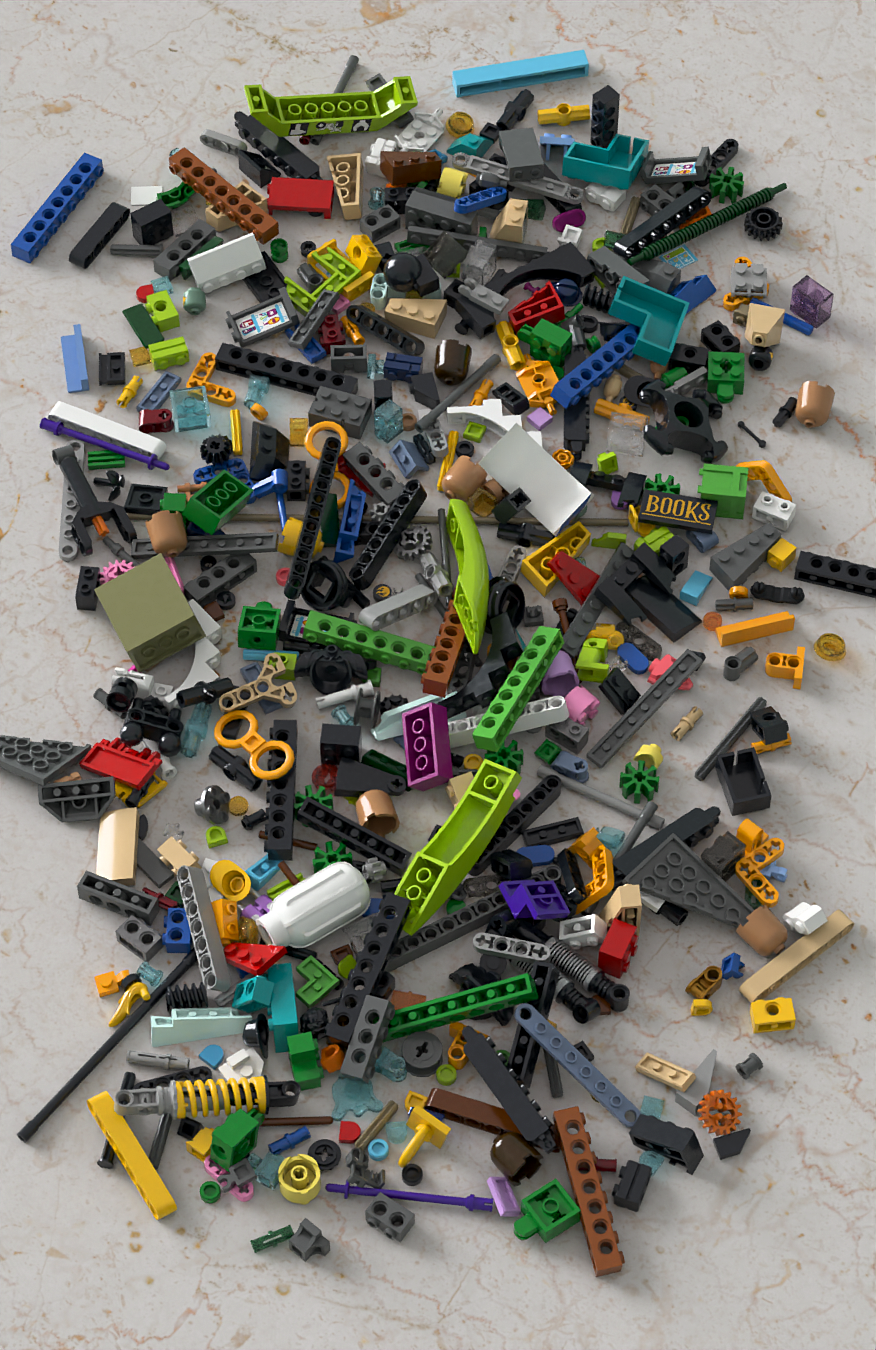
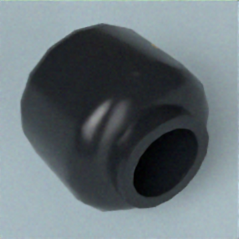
M754 346L748 358L749 365L757 371L767 370L773 359V351L769 347Z

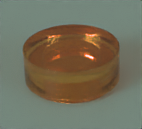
M717 612L706 613L703 618V626L709 631H715L717 627L722 626L721 615Z

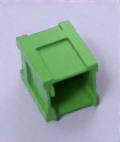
M704 464V468L699 470V475L703 476L702 485H698L697 493H701L702 499L718 501L715 517L743 519L748 468Z

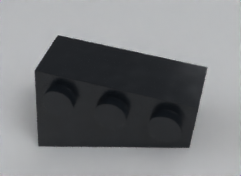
M640 1114L629 1132L633 1145L656 1157L660 1154L670 1159L669 1164L673 1166L678 1163L686 1167V1172L693 1175L704 1156L697 1136L692 1129L676 1126L670 1121H661L652 1115Z

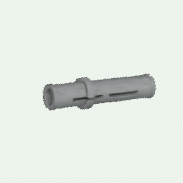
M128 1050L126 1057L127 1063L156 1066L165 1070H188L190 1065V1058L172 1056V1054L158 1055Z

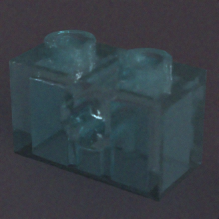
M391 399L374 410V433L378 439H382L388 444L403 432L402 408Z

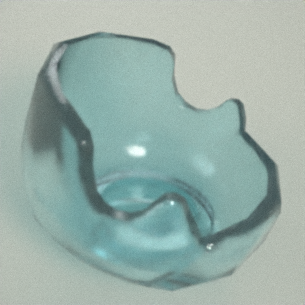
M604 826L596 837L609 850L617 849L624 841L625 832Z

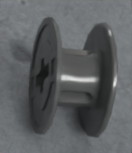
M359 689L354 711V726L358 724L360 717L370 718L371 727L375 728L380 708V691L377 692L375 700L363 698V689Z
M425 1031L409 1035L402 1045V1063L406 1071L417 1077H429L435 1074L443 1062L442 1043L434 1034Z

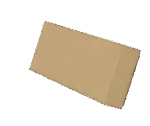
M648 1052L635 1066L637 1072L682 1092H685L696 1079L695 1073Z

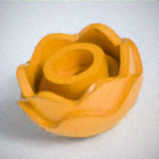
M558 449L552 454V457L564 469H568L573 465L574 456L569 450Z

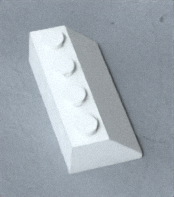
M253 232L187 259L195 283L204 293H209L266 269Z

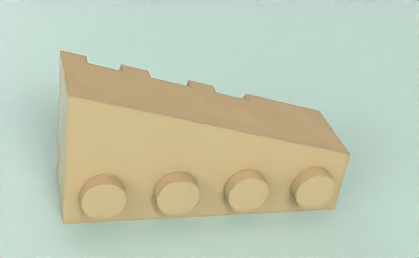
M361 153L327 156L344 219H361L364 176Z

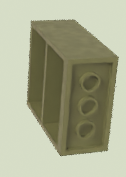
M161 553L94 589L127 654L139 673L206 637Z

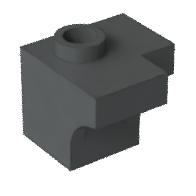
M305 1218L300 1223L296 1233L289 1239V1248L306 1262L314 1254L326 1256L330 1251V1241L322 1236V1231Z

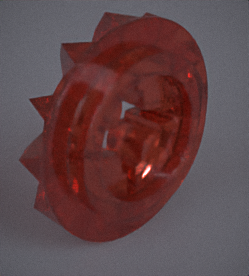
M322 764L314 769L312 783L316 786V789L319 786H323L325 790L333 791L338 770L336 765ZM330 773V779L325 783L324 778Z

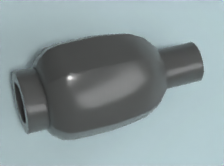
M488 172L477 173L475 184H479L484 189L492 187L506 188L508 181L501 180L499 176Z

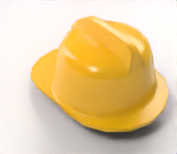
M221 860L213 865L210 871L211 883L227 899L238 902L250 894V877L237 864L230 860Z

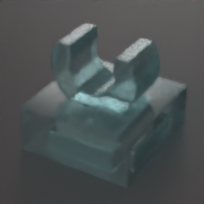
M369 353L367 379H374L375 372L383 374L384 360H376V354Z

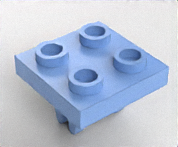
M544 133V136H540V144L547 145L546 160H550L551 146L564 147V157L568 147L576 141L572 138V135L562 134L560 138L555 137L554 134Z

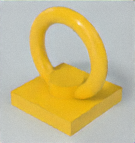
M416 1105L406 1123V1126L414 1130L416 1135L404 1150L398 1165L401 1168L405 1167L415 1156L424 1141L431 1142L440 1149L445 1143L451 1128L419 1105Z

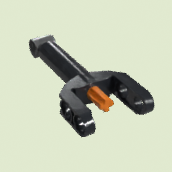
M68 445L52 450L54 463L59 465L80 506V510L72 521L70 532L82 555L85 557L93 554L92 540L85 527L94 525L99 536L105 537L106 534H109L105 521L110 520V518H113L124 541L132 543L133 539H137L136 530L124 507L112 502H99L75 459L73 447Z

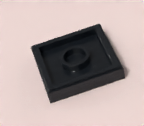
M131 484L124 505L126 513L153 515L160 512V499H164V493H168V487Z

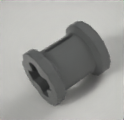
M750 1053L749 1058L735 1066L737 1072L746 1080L754 1071L763 1068L761 1059L755 1053Z

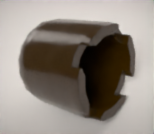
M443 340L442 344L436 347L434 364L436 378L449 386L462 383L468 375L472 348L468 344L466 346L459 344V340Z
M508 1132L500 1134L494 1139V1144L490 1150L491 1160L513 1186L521 1185L520 1181L525 1177L530 1179L541 1167L542 1164L539 1161L543 1159V1156L519 1133Z

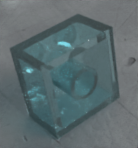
M205 386L169 391L175 432L211 427V416Z

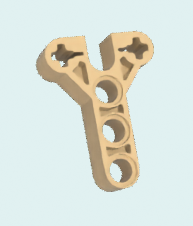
M276 653L266 655L264 667L257 680L223 694L219 698L218 706L220 711L226 714L231 711L240 710L263 699L280 703L284 708H292L297 701V692L292 682L282 686H275L272 683V679L284 674L286 671L280 656ZM269 660H272V662H276L275 668L272 666V664L269 665ZM264 684L268 687V690L260 692L257 687ZM247 692L250 694V698L243 700L240 694ZM285 692L289 697L292 696L290 702L288 699H285ZM230 700L233 705L226 708L222 705V702Z

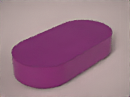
M572 209L554 217L552 226L558 232H563L566 224L573 227L582 226L586 220L585 212L581 209Z

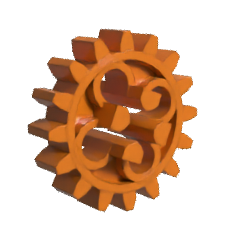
M714 1090L710 1094L704 1095L705 1100L699 1102L702 1109L697 1110V1112L702 1113V1116L698 1118L699 1121L704 1120L705 1122L702 1127H709L708 1133L715 1132L716 1136L730 1134V1131H735V1125L741 1123L737 1118L742 1116V1113L738 1112L741 1105L735 1104L737 1097L730 1098L731 1092L724 1094V1090ZM715 1110H717L718 1112H720V1113H716V1114H713V1115H711V1114L709 1113V1111H715ZM729 1111L730 1114L722 1115L721 1112Z

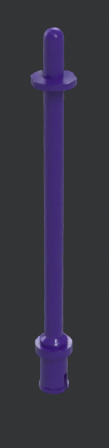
M44 417L40 422L41 429L53 432L56 436L64 434L146 463L149 470H153L155 467L163 470H169L170 468L169 464L159 461L156 454H152L151 457L66 428L60 421L55 422Z
M347 1180L345 1185L328 1183L325 1186L328 1192L344 1193V1199H348L349 1194L376 1197L381 1192L391 1199L465 1206L469 1211L474 1209L492 1212L493 1209L492 1205H484L493 1204V1198L475 1197L474 1194L462 1198L369 1187L360 1188L358 1186H350Z

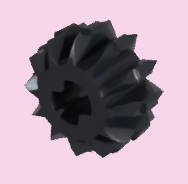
M217 435L215 438L209 436L208 440H203L200 453L202 460H205L207 465L212 463L215 467L217 463L222 466L223 461L228 462L229 456H231L229 441H226L224 437L219 439Z

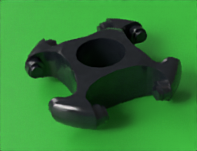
M656 379L640 391L638 398L642 403H647L651 406L657 426L656 429L652 425H646L643 430V438L661 456L672 455L674 448H679L699 454L703 463L712 464L721 459L727 452L728 446L725 441L716 442L714 440L709 422V416L714 419L722 417L723 407L707 390L695 389L692 393L693 398L665 391L666 384L660 381V379ZM677 417H686L689 421V427L681 423Z

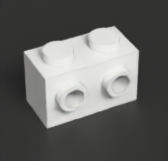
M762 491L753 506L752 518L766 524L771 522L774 527L786 531L795 516L796 504Z
M596 914L560 921L559 940L573 950H578L584 946H597L599 943H603L607 935V923Z

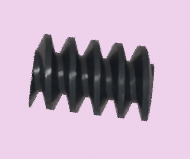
M588 284L583 294V305H589L591 309L596 307L597 311L602 310L606 314L610 310L616 293L610 297V291H607L604 295L603 288L597 292V286H594L591 290V284Z
M200 982L199 988L196 987L195 983H192L191 989L188 988L187 984H184L183 990L178 985L175 986L174 991H172L170 986L167 987L165 993L168 1012L170 1006L173 1009H178V1005L181 1008H186L188 1004L190 1008H194L196 1003L198 1008H201L203 1002H205L208 1007L207 990L203 982Z

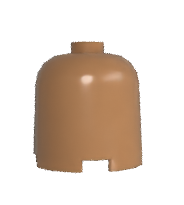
M817 381L802 383L795 409L798 421L809 428L825 424L828 421L835 396L833 388L827 384L825 387L818 385Z
M460 456L442 479V488L449 500L459 499L467 502L487 482L486 477L488 474L478 462L475 465L469 461L471 459L469 456Z
M169 510L160 511L153 514L150 521H145L153 550L157 554L161 553L163 557L174 558L184 551L187 546V536L182 514L179 511H176V513H170Z
M377 789L369 790L358 798L356 813L359 825L383 838L391 831L392 833L397 831L400 821L393 802L386 792Z
M766 905L763 908L760 906L746 917L748 922L744 926L740 924L736 930V933L761 956H770L774 953L778 955L786 947L784 943L788 937L787 929Z

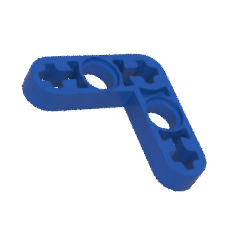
M240 458L230 459L228 462L223 461L222 466L217 463L215 467L209 465L199 468L193 474L195 484H201V482L208 483L217 476L214 473L215 471H227V468H229L231 475L237 479H246L247 482L244 484L251 489L253 485L252 480L249 479L250 475L247 467ZM254 491L247 504H252L256 501L257 497Z

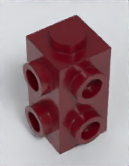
M338 314L327 315L318 328V334H322V337H319L320 345L326 351V355L331 354L330 345H346L345 334H341L343 323L339 321Z

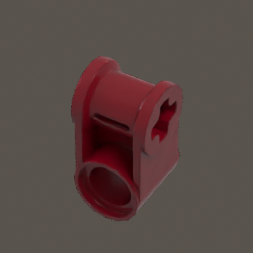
M145 409L139 412V431L142 433L170 432L174 428L172 412L169 409Z

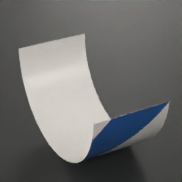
M517 422L478 463L510 494L520 487L531 500L525 508L556 537L595 497L593 493L587 490L547 453Z

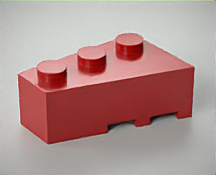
M550 280L541 290H536L532 297L528 300H523L508 312V319L516 336L524 324L534 328L542 318L553 324L565 319L564 305Z

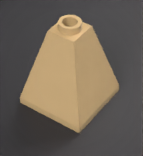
M750 303L744 337L751 345L768 347L779 344L785 309Z

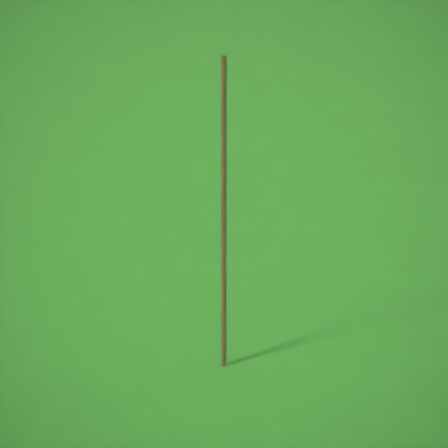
M128 513L130 520L152 519V515ZM236 514L229 521L280 522L279 514ZM287 514V519L289 520L290 517L302 521L304 515ZM339 515V522L342 521L343 515ZM362 515L361 521H371L372 516ZM415 516L411 523L439 524L438 516ZM473 517L475 524L499 525L500 523L495 517ZM513 517L507 522L515 525H521L522 523L543 525L536 518ZM579 518L571 521L569 524L574 525L580 521L583 526H628V519Z

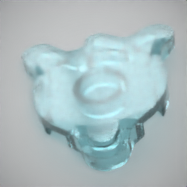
M340 1074L332 1086V1095L335 1102V1108L332 1111L334 1121H341L348 1111H352L355 1117H361L367 1111L379 1113L383 1109V1103L373 1093L371 1080L366 1084L346 1078Z

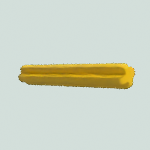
M451 430L448 435L449 453L443 457L437 484L438 491L444 492L442 479L453 465L459 438L457 431Z

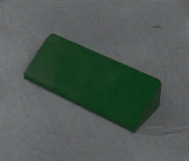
M214 236L190 257L223 245L224 240ZM186 259L179 265L184 280L192 275L188 260Z
M138 304L122 311L145 349H149L148 345L164 341V337L143 304Z
M329 493L322 517L321 533L322 542H324L323 548L336 547L340 530L337 494Z
M373 749L362 756V764L403 777L407 784L405 791L409 792L412 790L411 787H408L406 765Z

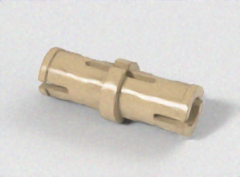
M694 706L685 717H682L677 727L671 731V736L677 741H680L688 731H691L697 720L703 716V711L700 708L696 711L697 706Z

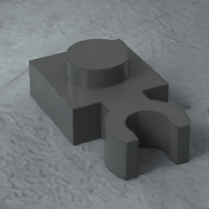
M245 1158L228 1168L230 1171L229 1175H220L217 1180L219 1183L228 1181L227 1185L222 1187V1190L226 1193L233 1188L234 1184L241 1188L258 1177L248 1159Z

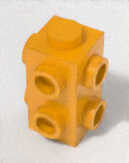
M227 899L211 902L222 947H226L231 942L239 940L237 902Z

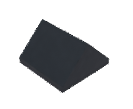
M244 150L238 151L239 169L260 188L269 184L272 177H280L281 173L260 154Z

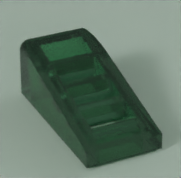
M520 199L528 201V219L543 220L546 211L543 199Z

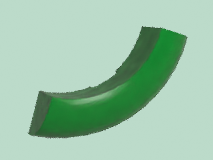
M182 181L178 187L163 193H157L156 201L161 199L169 210H173L187 203L196 192L191 186Z

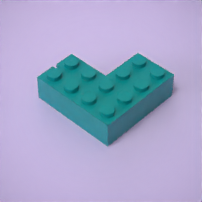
M616 133L607 149L573 142L563 157L562 176L628 190L640 172L641 167H643L644 159L648 155L649 140L634 137L632 154H630L631 136Z
M623 276L608 314L641 327L632 353L666 366L690 303Z

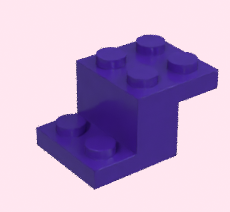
M534 879L501 882L498 886L515 919L531 917L534 920L565 918L570 914L553 880L537 882Z

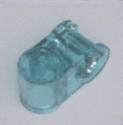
M381 1045L382 1051L379 1059L375 1062V1071L393 1082L403 1081L407 1076L405 1060Z

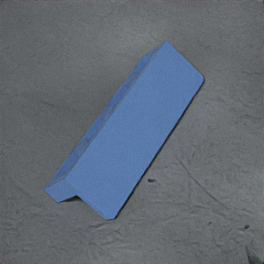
M80 324L73 325L75 335L61 337L68 393L89 391Z

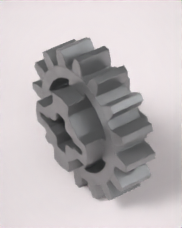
M412 523L409 528L401 533L402 537L393 549L398 558L403 557L404 561L408 558L414 561V557L419 559L421 554L426 553V550H431L430 544L433 541L430 531L425 526L421 527L420 524L414 527Z

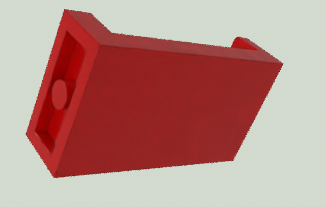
M272 177L271 184H268L267 187L269 215H273V210L324 212V219H331L335 193L334 180Z

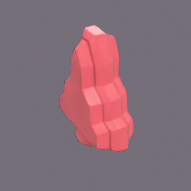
M670 654L665 655L661 660L655 658L649 667L651 674L647 682L654 684L676 659ZM690 678L678 689L690 690L693 687Z

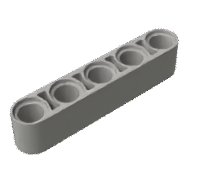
M423 584L417 585L364 608L359 615V621L370 629L378 631L434 606L438 600V594Z

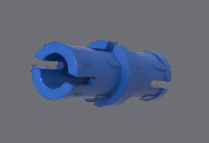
M303 1126L297 1131L290 1134L286 1133L283 1138L268 1144V1148H270L272 1156L275 1157L289 1148L293 1149L295 1145L311 1138L310 1132L306 1126Z

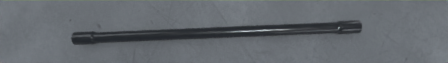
M195 947L150 994V999L144 1001L43 1109L17 1133L21 1141L26 1143L38 1131L46 1119L164 996L167 987H172L198 961Z

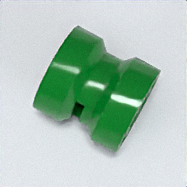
M282 238L274 239L270 243L271 259L276 263H283L288 259V243Z

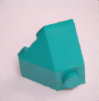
M469 133L454 140L446 151L451 155L462 152L469 156L473 155L482 158L493 144V141L480 135Z

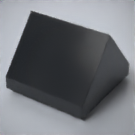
M186 1116L181 1118L177 1134L193 1141L192 1139L204 1127L202 1123Z

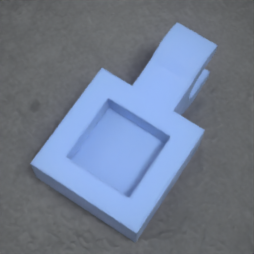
M757 855L755 861L763 862L765 857ZM775 860L760 872L767 880H770L771 876H773L776 880L785 882L788 869L776 866Z

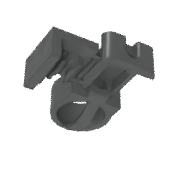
M353 1148L346 1156L347 1167L351 1171L347 1181L351 1184L356 1183L360 1188H363L366 1184L373 1188L381 1189L385 1185V1170L382 1169L379 1174L377 1172L374 1174L373 1170L370 1172L367 1169L369 1162L367 1154L359 1148Z

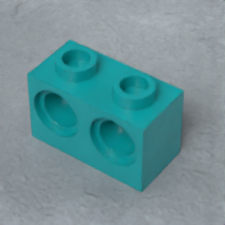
M255 976L237 984L232 1007L248 1014L268 1007L274 983L268 981L264 976Z

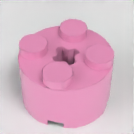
M582 685L580 687L576 686L564 698L569 711V718L585 726V721L588 718L593 719L598 713L596 708L600 705L599 699Z

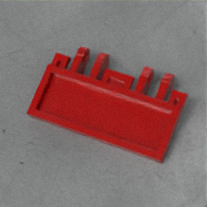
M117 737L111 743L106 739H102L100 743L97 742L81 760L79 765L81 769L103 777L114 776L116 782L140 790L163 762L160 759L161 753L157 751L152 753V750L149 748H144L139 753V751L131 749V746L128 747L123 744L120 738Z

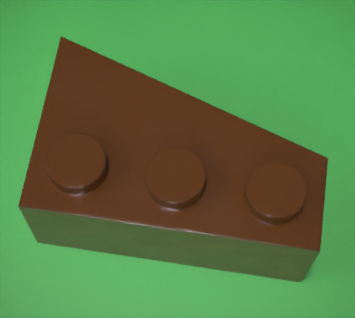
M381 151L380 170L392 186L441 178L442 160L436 152Z

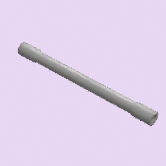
M542 764L538 768V776L545 778L548 775H557L561 779V785L639 819L642 812L641 809L562 775ZM654 814L647 824L661 830L665 819Z

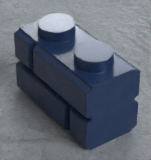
M387 352L383 368L384 378L391 381L401 380L411 383V376L422 374L423 357Z

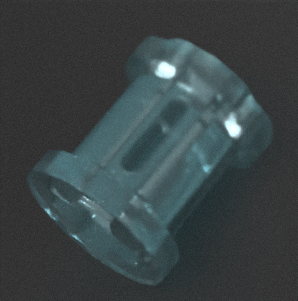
M380 187L371 188V198L368 201L369 208L377 210L384 205L382 199L385 196V191Z
M340 705L332 711L333 719H336L340 725H354V717L349 715L345 705Z
M147 961L140 965L136 973L140 978L150 982L152 987L157 986L163 977V972L152 968Z

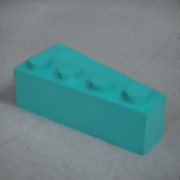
M291 963L273 964L267 970L268 973L264 974L268 981L274 983L271 1003L267 1007L268 1016H272V1019H268L269 1031L274 1032L275 1052L281 1053L288 1052L287 1036L296 1035L299 1032Z

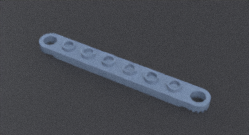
M527 1003L519 1005L514 1012L517 1023L602 1106L616 1117L623 1126L633 1127L641 1114L639 1109L532 1005ZM527 1009L531 1015L528 1020L522 1019L520 1017V1010ZM627 1111L634 1113L636 1117L634 1122H628L625 1119Z

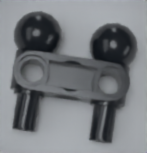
M137 697L133 700L132 708L126 713L123 727L120 730V740L128 747L139 745L143 738L157 742L158 751L162 755L173 757L182 748L181 734L184 729V725L180 721L182 711L178 708H172L169 717L143 710V699Z

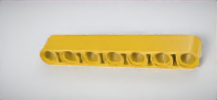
M104 1091L88 1099L87 1105L91 1114L156 1220L175 1212L177 1206L123 1116L118 1115L114 1111V1101L109 1093Z

